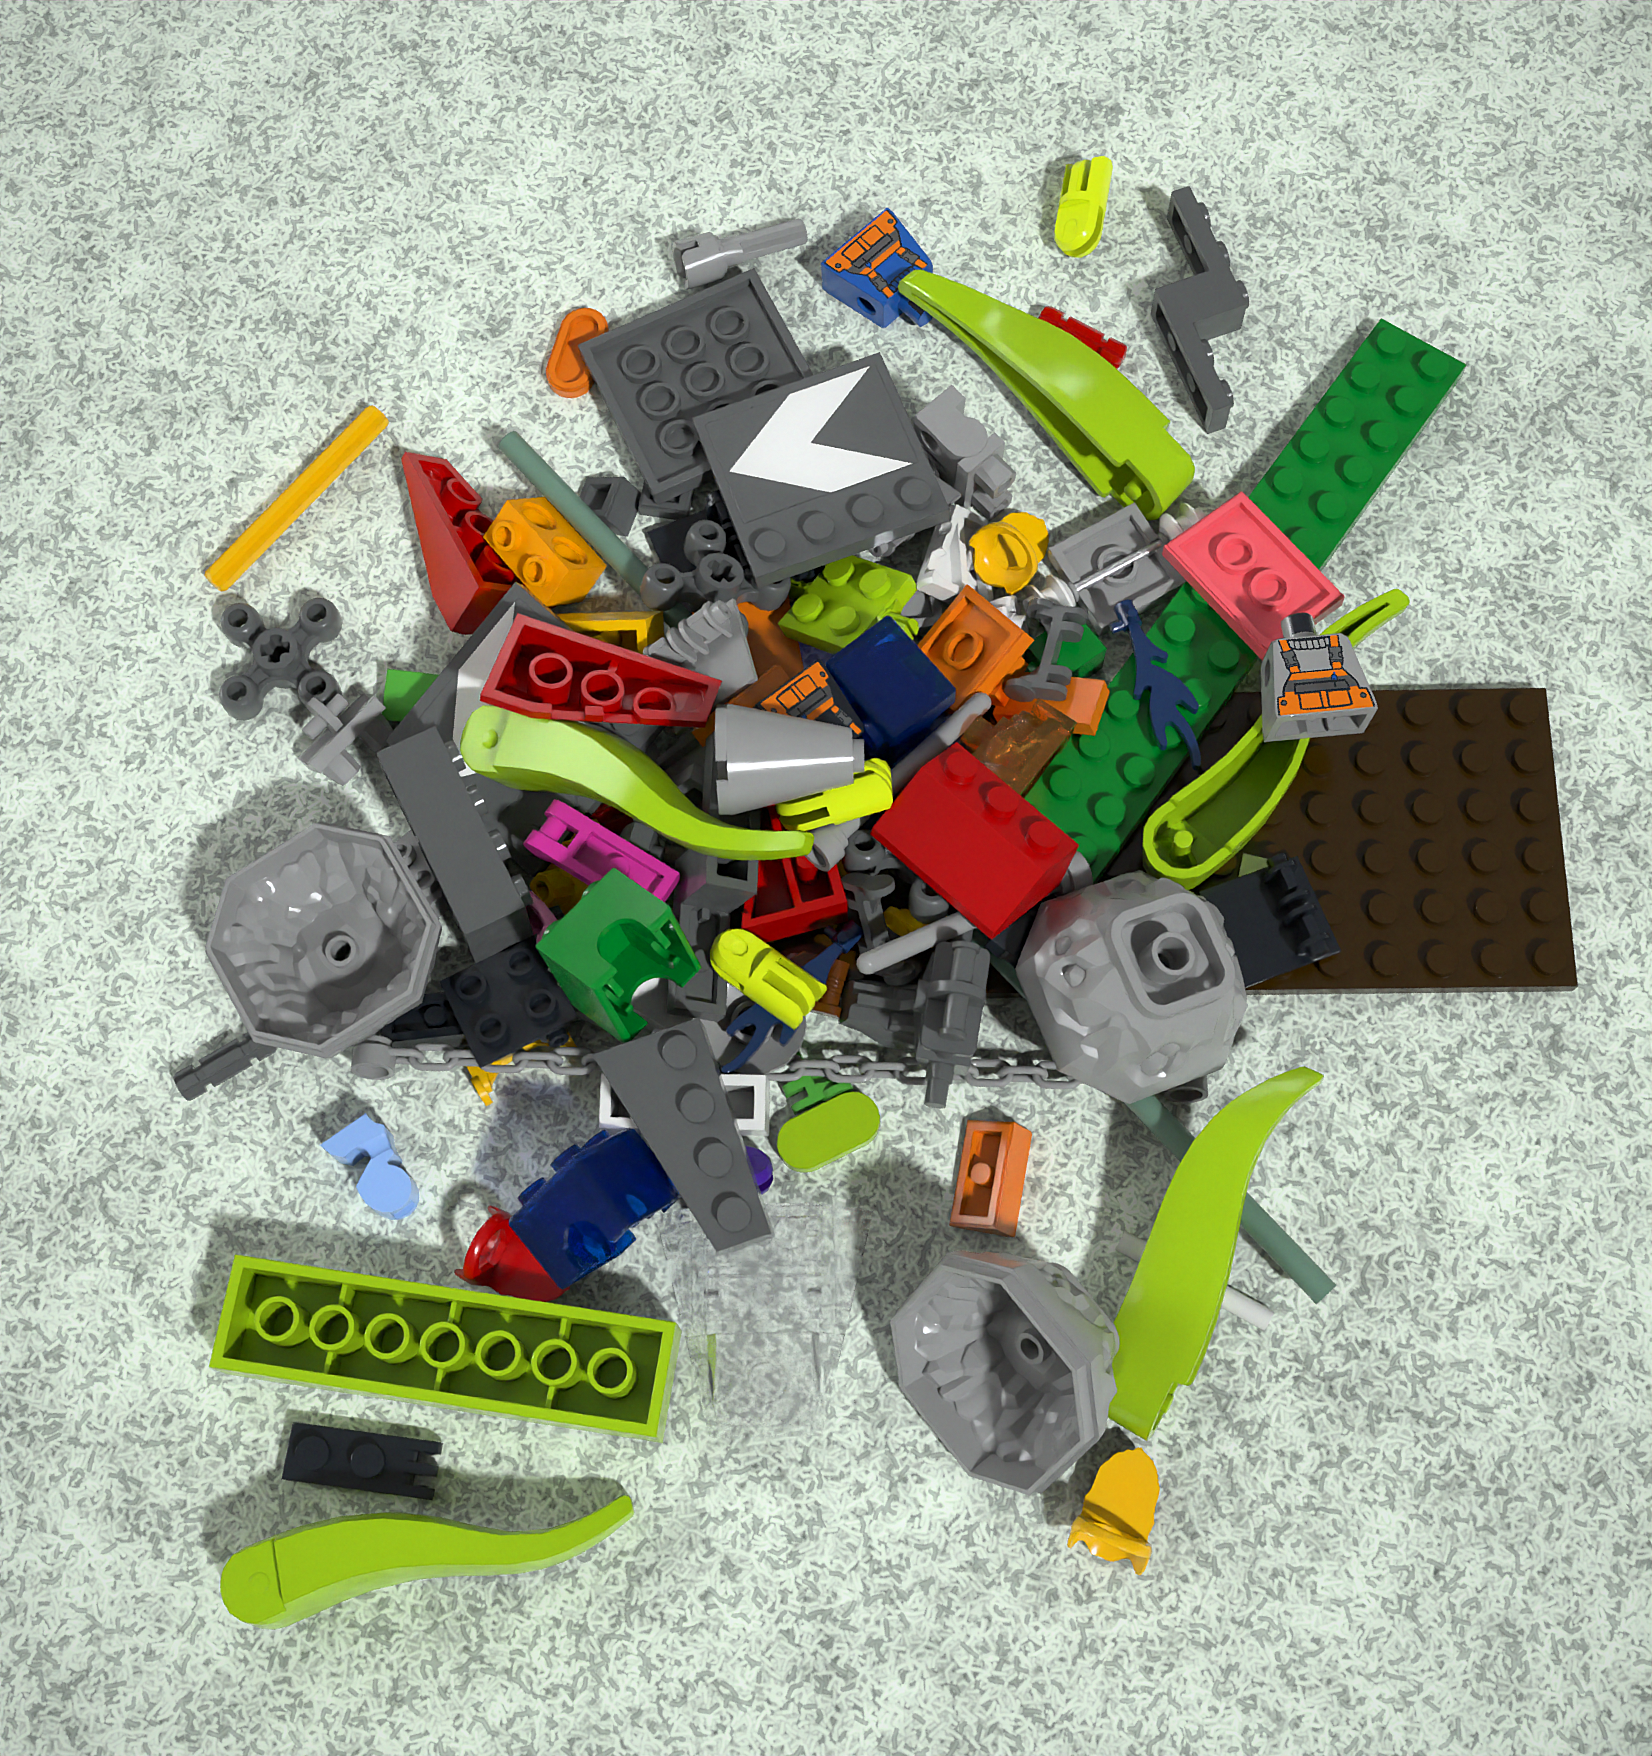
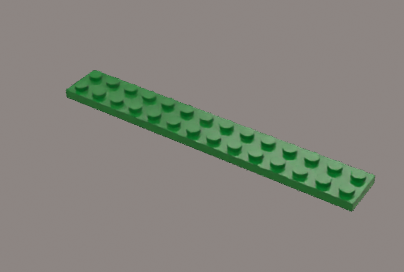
M1381 318L1248 498L1322 571L1461 379L1467 364ZM1185 581L1146 636L1159 649L1168 653L1166 663L1151 661V663L1165 669L1181 680L1199 704L1196 714H1192L1180 704L1176 705L1177 710L1190 725L1198 743L1259 657L1197 591ZM1134 652L1108 685L1110 693L1095 736L1073 733L1024 798L1079 844L1077 851L1083 855L1091 869L1093 885L1097 884L1190 755L1183 739L1172 726L1165 727L1168 742L1167 748L1165 750L1159 749L1154 738L1149 714L1151 692L1145 690L1139 700L1133 698L1136 680Z

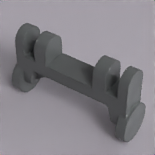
M1034 598L1028 602L1026 612L1032 619L1041 623L1048 634L1041 663L1029 675L1009 679L1005 684L1004 693L1009 698L1019 702H1030L1033 699L1064 701L1068 692L1065 686L1070 684L1072 671L1065 666L1056 665L1063 641H1081L1084 628L1081 625L1086 623L1088 613L1079 607L1056 605L1047 599Z
M859 872L843 876L841 879L843 888L850 891L846 894L847 905L849 908L859 912L864 937L857 942L859 953L862 954L890 942L880 900L883 896L894 891V878L885 874L870 876ZM904 960L872 973L884 977L885 983L893 986L906 984L916 977L914 965L910 962H904Z

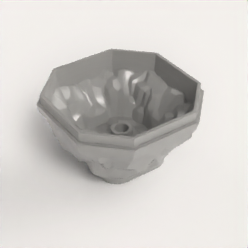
M318 822L226 878L205 946V953L253 1042L317 1057L333 1058L345 1049L364 1042L386 1024L393 1022L396 1018L422 1003L430 974L434 969L442 925L391 836ZM351 950L349 957L343 960L346 953Z
M1141 870L1122 874L1110 880L1079 889L1040 904L1015 970L1059 1072L1115 1099L1131 1104L1211 1074L1224 1067L1248 1004L1246 1003L1247 995L1238 958L1234 954L1233 942L1227 937L1223 927L1224 917L1216 906L1207 901L1203 896L1195 895L1193 892L1186 890L1182 885L1168 878L1157 879Z
M962 1250L949 1252L896 1310V1315L890 1320L900 1389L968 1476L1029 1496L1034 1492L1042 1494L1095 1445L1105 1432L1109 1404L1117 1393L1112 1361L1119 1350V1335L1111 1319L1066 1267L1058 1263L1022 1258L1011 1253H976Z

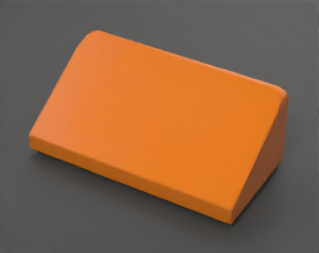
M967 1120L949 1226L999 1236L1015 1237L1032 1138L1031 1131L1015 1122Z

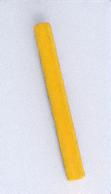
M373 405L366 407L205 571L204 576L209 583L221 592L228 590L388 426L389 421L386 416Z

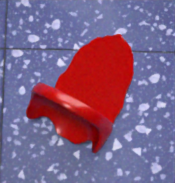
M492 1205L487 1207L492 1216L481 1226L473 1238L465 1256L463 1269H456L454 1271L457 1277L472 1286H487L501 1295L549 1302L558 1299L570 1289L569 1279L571 1276L568 1271L570 1267L561 1250L554 1244L539 1237L534 1230L518 1225L516 1219L509 1212Z

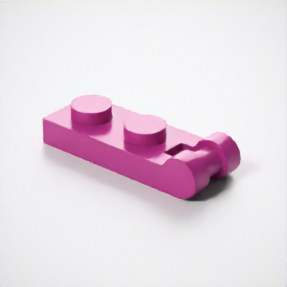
M553 800L546 810L545 816L547 820L540 830H532L523 843L538 858L553 863L587 885L601 880L612 868H616L665 903L680 881L679 872L559 800ZM565 830L576 834L567 848L558 843Z

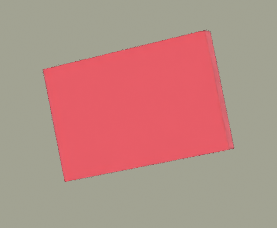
M1242 491L1163 547L1162 556L1262 661L1271 642L1284 638L1281 628V621L1284 618L1296 613H1308L1312 615L1314 625H1316L1342 606L1345 598Z

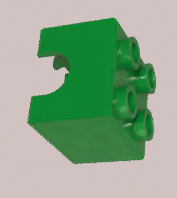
M612 868L601 880L591 883L583 892L581 900L561 920L551 923L544 931L542 939L535 945L571 1004L623 1044L632 1041L648 1024L645 1019L633 1011L634 1008L631 1005L633 994L641 984L653 978H666L683 988L702 968L670 906L616 868Z

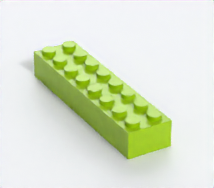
M235 1254L209 1367L227 1375L663 1443L682 1330L676 1322Z

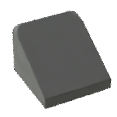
M587 477L579 497L616 535L628 537L639 510L641 492L625 477Z

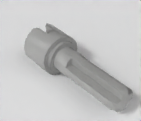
M798 218L721 239L709 231L674 241L672 243V253L678 276L687 278L684 282V288L687 290L722 280L728 267L804 245L808 242V236L803 220Z

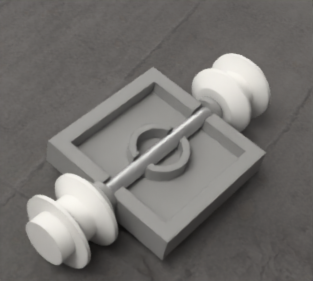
M1134 502L1048 548L1047 557L1061 579L1052 574L1046 577L1047 588L1041 591L1033 585L1027 586L1028 598L1023 600L1025 611L1028 602L1034 598H1043L1052 601L1056 605L1076 607L1077 602L1080 608L1087 611L1088 620L1098 635L1102 636L1111 631L1109 624L1118 621L1113 610L1117 603L1127 599L1132 600L1138 615H1141L1176 595L1186 580L1162 556L1163 547L1204 518L1206 514L1198 507L1194 509L1191 505L1183 503L1179 507L1180 517L1174 519L1167 513L1161 515L1159 534L1156 535ZM1027 614V616L1029 617L1030 621H1031L1036 627H1039L1040 625H1042V624L1039 623L1037 620L1032 619V618Z

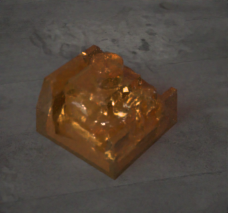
M1038 698L1033 705L1031 713L1021 711L1019 714H1014L1010 719L1002 717L996 726L979 715L967 728L960 741L974 750L972 754L1025 798L1057 754L1060 755L1066 748L1077 722Z

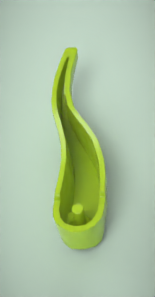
M913 270L899 281L898 290L902 295L917 304L957 335L998 375L1099 496L1105 498L1111 494L1124 508L1135 502L1146 520L1151 521L1157 520L1193 481L1195 466L1191 456L1166 431L1171 421L1123 374L1073 335L973 288L924 270Z
M1392 589L1342 616L1320 635L1342 633L1349 638L1353 649H1355L1368 636L1403 613L1410 603L1409 597L1399 589ZM1261 714L1254 726L1226 756L1199 778L1173 795L1168 802L1158 808L1148 818L1143 831L1142 847L1143 866L1147 874L1157 879L1168 878L1182 885L1186 890H1190L1227 863L1265 824L1286 793L1298 772L1310 738L1264 742Z
M483 705L471 713L462 732L460 740L462 758L469 768L476 773L513 789L587 797L611 805L671 841L703 855L733 860H775L805 856L810 854L812 850L814 835L810 832L801 830L773 831L748 829L729 825L698 809L679 790L670 777L640 748L602 727L584 721L530 718L494 705Z
M1303 1066L1274 1076L1244 1092L1228 1103L1208 1122L1194 1139L1175 1171L1161 1203L1131 1285L1113 1323L1119 1335L1120 1345L1112 1361L1117 1393L1109 1404L1108 1418L1145 1441L1151 1438L1164 1413L1166 1414L1170 1409L1178 1384L1192 1385L1205 1357L1228 1285L1250 1177L1266 1140L1289 1109L1304 1095L1322 1083L1324 1074Z
M621 1495L604 1507L582 1518L552 1528L527 1531H505L442 1517L401 1512L335 1517L281 1532L239 1550L231 1556L223 1568L220 1580V1593L228 1612L238 1620L261 1629L276 1630L290 1626L343 1601L393 1585L420 1579L520 1574L542 1570L563 1563L603 1541L630 1520L634 1515V1506L629 1495Z

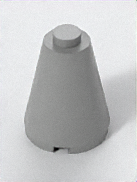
M733 704L717 705L715 711V758L718 767V780H716L719 815H735L854 784L853 773L864 772V739H852V728Z

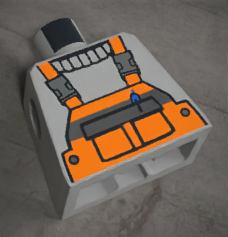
M1296 613L1284 618L1281 621L1284 638L1271 642L1261 664L1264 742L1364 733L1378 707L1349 638L1342 633L1317 635L1313 617L1308 613Z

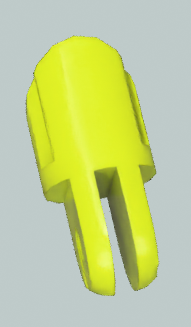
M1105 156L1093 157L1091 161L1081 160L1075 164H1066L1054 237L1057 246L1071 258H1081L1090 254L1100 242L1113 170L1111 159Z
M879 758L864 761V772L853 773L854 784L775 804V810L780 815L779 820L785 829L808 831L832 823L840 825L853 819L888 810L893 803L891 769L886 761Z
M742 928L727 929L719 934L713 942L710 950V961L712 969L718 976L793 1030L797 1029L801 1024L803 1016H806L813 1009L815 1001H818L827 991L825 984L749 931Z

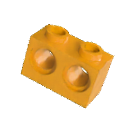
M545 497L507 500L483 536L529 591L547 607L582 602L607 567L603 560Z

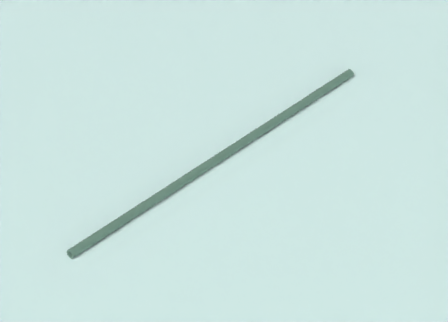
M512 431L505 435L499 443L501 452L640 596V585L648 569L643 562L518 432ZM677 603L672 609L663 611V620L670 628L675 627L679 629L678 623L683 619L689 618L692 613L682 603ZM974 928L972 943L979 945L980 948L987 949L984 945L988 940V936L978 928ZM989 951L991 965L1027 1001L1013 966L1006 960L997 958ZM1152 1095L1131 1104L1123 1102L1181 1162L1195 1137L1156 1096ZM1247 1192L1240 1225L1315 1304L1319 1303L1337 1285Z

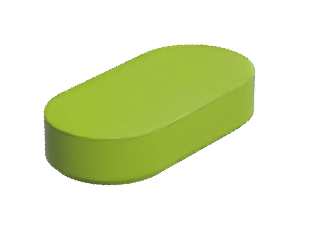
M859 1092L843 1093L787 1121L780 1129L777 1137L779 1156L787 1167L796 1172L808 1173L818 1170L872 1142L880 1127L879 1110L874 1101L865 1094Z

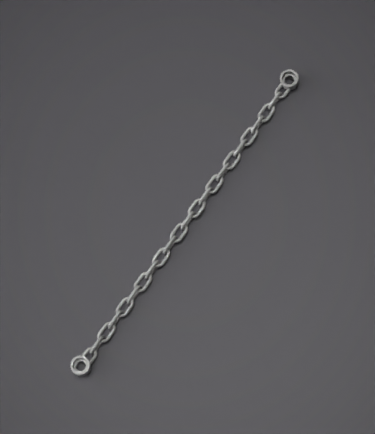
M372 1035L364 1042L355 1046L351 1062V1072L354 1075L371 1080H384L393 1077L396 1064H408L420 1071H449L455 1066L479 1067L471 1050L456 1049L453 1045L447 1043H418L412 1048H393L390 1039L378 1035ZM557 1047L551 1052H531L520 1048L512 1052L515 1053L512 1057L515 1065H491L492 1063L481 1068L485 1072L518 1073L524 1068H546L559 1075H588L594 1070H601L592 1056L595 1052L585 1047ZM421 1051H446L443 1054V1060L446 1063H421L425 1057ZM795 1054L790 1060L792 1063L789 1066L792 1073H769L766 1075L769 1081H796L802 1076H823L837 1083H866L871 1078H892L906 1085H927L925 1077H907L910 1072L907 1065H919L916 1057H903L897 1062H876L861 1055H834L828 1058V1060H807ZM560 1055H584L581 1060L584 1067H560L563 1063V1058ZM972 1059L966 1076L953 1075V1080L966 1081L971 1086L1005 1087L1010 1082H1035L1036 1085L1045 1089H1074L1080 1084H1084L1068 1075L1066 1076L1069 1081H1046L1045 1079L1048 1077L1046 1069H1057L1054 1061H1041L1035 1066H1011L1008 1062L1000 1059ZM838 1063H861L858 1069L861 1075H838L840 1071ZM976 1067H999L1000 1069L997 1072L999 1079H976L979 1075L978 1068ZM1207 1075L1164 1091L1165 1098L1172 1102L1190 1103L1204 1100L1208 1097Z

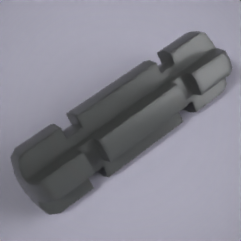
M249 1032L243 1034L246 1039L242 1042H239L236 1038L199 1059L200 1066L194 1068L191 1064L175 1073L173 1076L174 1082L181 1095L187 1101H191L207 1092L205 1086L212 1084L213 1087L220 1085L251 1067L252 1059L257 1058L260 1062L274 1054L277 1047L255 1043Z

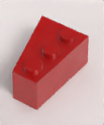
M775 804L761 808L760 830L789 831L780 822V815L775 810ZM805 856L758 860L757 894L744 903L742 929L753 933L764 942H770L848 921L847 899L837 864L826 872L815 867Z

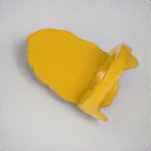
M1027 512L1009 513L1001 521L989 523L978 529L970 538L969 545L973 547V569L984 584L1004 588L1008 595H1014L1027 586L1038 569V563L1045 557L1048 547L1049 534L1045 521Z
M1138 1447L1134 1450L1127 1449L1124 1452H1117L1099 1467L1093 1486L1085 1495L1082 1512L1072 1523L1067 1542L1068 1548H1072L1076 1542L1083 1540L1091 1554L1110 1562L1129 1559L1132 1562L1135 1574L1140 1576L1145 1571L1152 1554V1545L1148 1542V1535L1154 1525L1155 1506L1160 1491L1157 1469L1153 1460L1142 1448Z

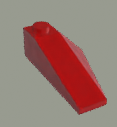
M405 451L401 461L432 596L451 632L462 635L473 634L515 582L522 584L524 587L526 586L483 538L494 520L478 509L482 503L480 495L447 459Z
M517 613L480 694V701L537 719L705 728L719 693L722 680Z

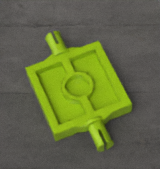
M851 555L827 564L813 582H796L791 578V588L788 596L796 601L778 622V625L787 638L858 663L872 644L884 637L885 634H893L907 641L914 639L912 634L917 635L919 624L916 619L902 616L901 612L917 591V585L910 574Z

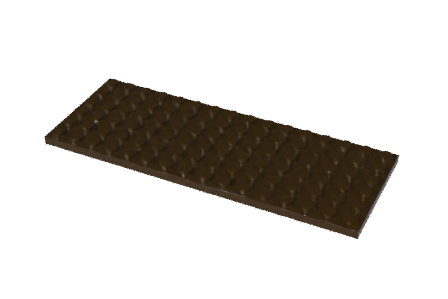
M1546 688L1372 690L1378 709L1364 733L1310 738L1294 780L1265 824L1227 863L1202 883L1189 890L1199 896L1198 893L1200 891L1238 878L1243 853L1266 859L1280 853H1286L1288 859L1298 856L1341 949V953L1245 988L1246 995L1574 991L1578 987ZM1234 692L1198 742L1201 756L1199 770L1192 769L1191 757L1189 755L1097 883L1138 870L1147 873L1143 866L1142 847L1143 831L1148 818L1158 808L1168 802L1173 795L1199 778L1226 756L1254 726L1262 714L1261 692ZM939 697L847 698L864 724V733L858 738L864 739V759L879 758L886 761L890 769L904 754L955 712ZM991 705L990 709L971 726L977 733V738L968 752L1025 798L1073 733L998 725L993 715L995 705ZM841 859L837 863V867L842 879L848 873L845 871ZM887 868L880 870L877 875H890L894 878L895 882L894 891L883 896L880 900L883 912L890 906L899 910L908 909V896L911 885L899 877L896 869ZM844 889L845 896L850 892L849 890ZM744 904L731 913L730 929L742 927ZM848 907V920H852L862 929L859 912ZM846 922L831 926L838 932ZM886 925L890 941L901 937ZM826 927L766 942L785 957L791 953L799 954L802 951L819 955L833 944L823 934ZM857 943L847 954L842 952L837 958L850 964L845 982L850 980L884 981L882 976L863 974L858 970L857 959L861 954L859 953ZM936 946L904 959V962L912 963L916 971V977L906 984L917 985L918 979L923 978L931 954L935 952ZM990 963L986 984V998H1023Z

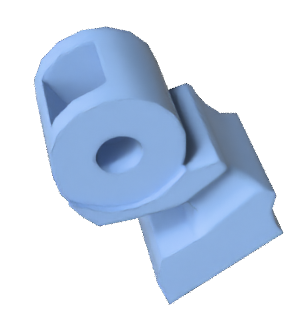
M365 1113L320 1145L339 1163L354 1166L362 1158L371 1157L356 1188L364 1202L376 1213L390 1220H401L409 1216L416 1209L419 1202V1189L416 1182L399 1167L402 1159L395 1147L394 1136L383 1124L375 1123Z

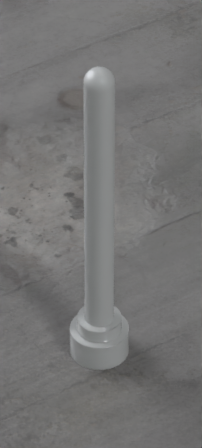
M979 692L974 694L891 770L893 797L912 780L922 766L948 748L990 709L991 699L986 693ZM874 814L853 819L840 825L832 823L808 830L807 832L814 835V843L810 854L805 855V857L818 869L826 872L829 871L845 856L844 849L848 846V838Z
M1076 851L1060 885L1047 896L1054 894L1059 897L1093 885L1091 869L1080 852ZM958 911L862 953L857 959V968L863 974L875 973L934 947L940 942L952 939L977 927Z

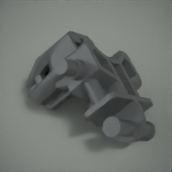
M973 929L950 939V942L938 943L935 952L931 954L923 978L918 979L917 985L903 984L893 986L886 984L885 981L850 980L845 982L838 1005L842 1009L841 1016L838 1018V1024L860 1031L884 1047L915 1052V1057L920 1067L927 1069L924 1105L932 1108H946L949 1085L953 1082V1075L966 1076L971 1065L972 1056L977 1049L982 1010L986 1000L990 953L987 949L980 948L979 945L972 943Z

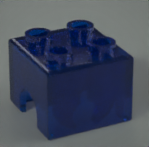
M889 615L885 616L826 661V668L864 724V733L858 739H864V759L866 760L879 758L886 761L891 769L904 754L952 715L951 713L946 716L943 711L955 703L956 688Z
M626 1128L612 1136L604 1129L589 1139L581 1148L578 1144H574L554 1159L550 1166L556 1173L548 1181L544 1177L538 1179L518 1196L517 1199L523 1206L509 1219V1226L560 1289H565L620 1256L636 1241L635 1235L629 1228H635L646 1218L649 1220L660 1210L665 1213L681 1198V1195L653 1151L635 1129Z

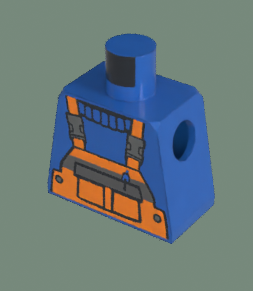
M888 207L821 262L822 289L879 327L886 328L902 313H905L919 327L926 325L933 318V316L902 295L898 290L899 281L911 271L919 269L933 273V265L930 258Z

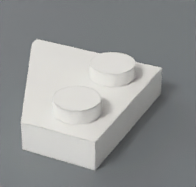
M957 504L949 507L951 520L935 527L916 582L917 590L951 604L968 584L987 601H993V586L984 584L975 573L972 557L973 547L969 545L970 538L978 529L988 524V519Z

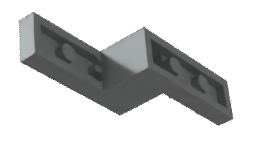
M1190 186L1171 192L1167 220L1194 276L1156 288L1150 314L1206 433L1210 434L1226 428L1230 409L1234 406V398L1228 382L1225 379L1220 380L1213 367L1214 355L1208 340L1241 329L1245 311L1249 307V296L1244 283L1241 280L1236 281L1229 268L1230 258L1225 244L1222 241H1216L1210 229L1211 220L1206 205L1203 202L1198 203Z
M713 731L706 738L702 811L729 825L760 830L761 808L735 815H719L716 780H718V767L715 758V731ZM688 849L676 859L675 870L680 873V881L674 888L673 914L702 968L683 988L669 980L667 1014L691 1018L699 1017L702 1020L718 1022L726 1017L728 983L720 978L712 969L710 950L715 938L722 932L730 929L731 913L757 894L758 860L722 859L703 855Z

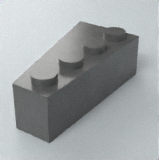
M436 726L376 752L386 779L413 835L419 841V847L434 879L441 886V892L457 927L462 929L474 963L476 964L533 936L526 906L534 903L521 874L510 877L503 861L511 858L508 848L497 828L490 832L487 831L480 817L488 813L487 807L476 784L465 787L459 772L466 769V766L454 740L444 743Z
M699 1017L592 1054L717 1253L724 1255L776 1237L706 1028Z

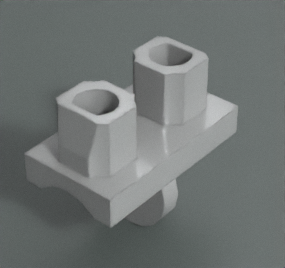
M339 693L326 706L314 697L309 700L305 706L314 717L302 728V731L313 740L325 727L327 729L298 759L309 770L322 773L342 786L347 784L358 773L361 766L345 748L358 736L371 751L376 752L387 743L385 740L394 731L386 718L381 714L386 707L375 696L370 699L365 694H362L338 718L337 716L349 705L347 700Z

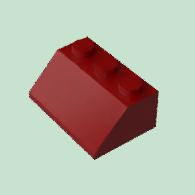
M958 742L921 767L892 803L890 809L886 810L873 826L870 833L991 940L1060 885L1079 847V844Z

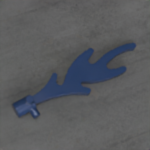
M1123 600L1113 608L1118 621L1109 624L1112 634L1120 631L1129 634L1136 666L1133 698L1139 700L1145 690L1151 692L1149 714L1152 731L1159 749L1165 750L1167 748L1168 742L1165 727L1172 726L1186 744L1191 757L1192 769L1199 770L1201 756L1198 743L1190 725L1176 708V705L1180 704L1192 714H1196L1199 704L1181 680L1165 669L1151 663V661L1166 663L1168 653L1159 649L1140 628L1142 621L1132 600Z
M848 920L838 932L828 925L824 929L823 934L833 944L816 958L801 966L802 969L825 985L829 972L842 952L847 954L864 935L863 930L852 920ZM758 1004L753 1005L738 1016L726 1029L727 1035L732 1037L747 1026L751 1025L756 1028L753 1037L745 1049L734 1060L722 1067V1074H731L748 1062L761 1048L768 1033L775 1024L783 1026L779 1039V1044L782 1047H785L790 1042L799 1026L793 1030Z

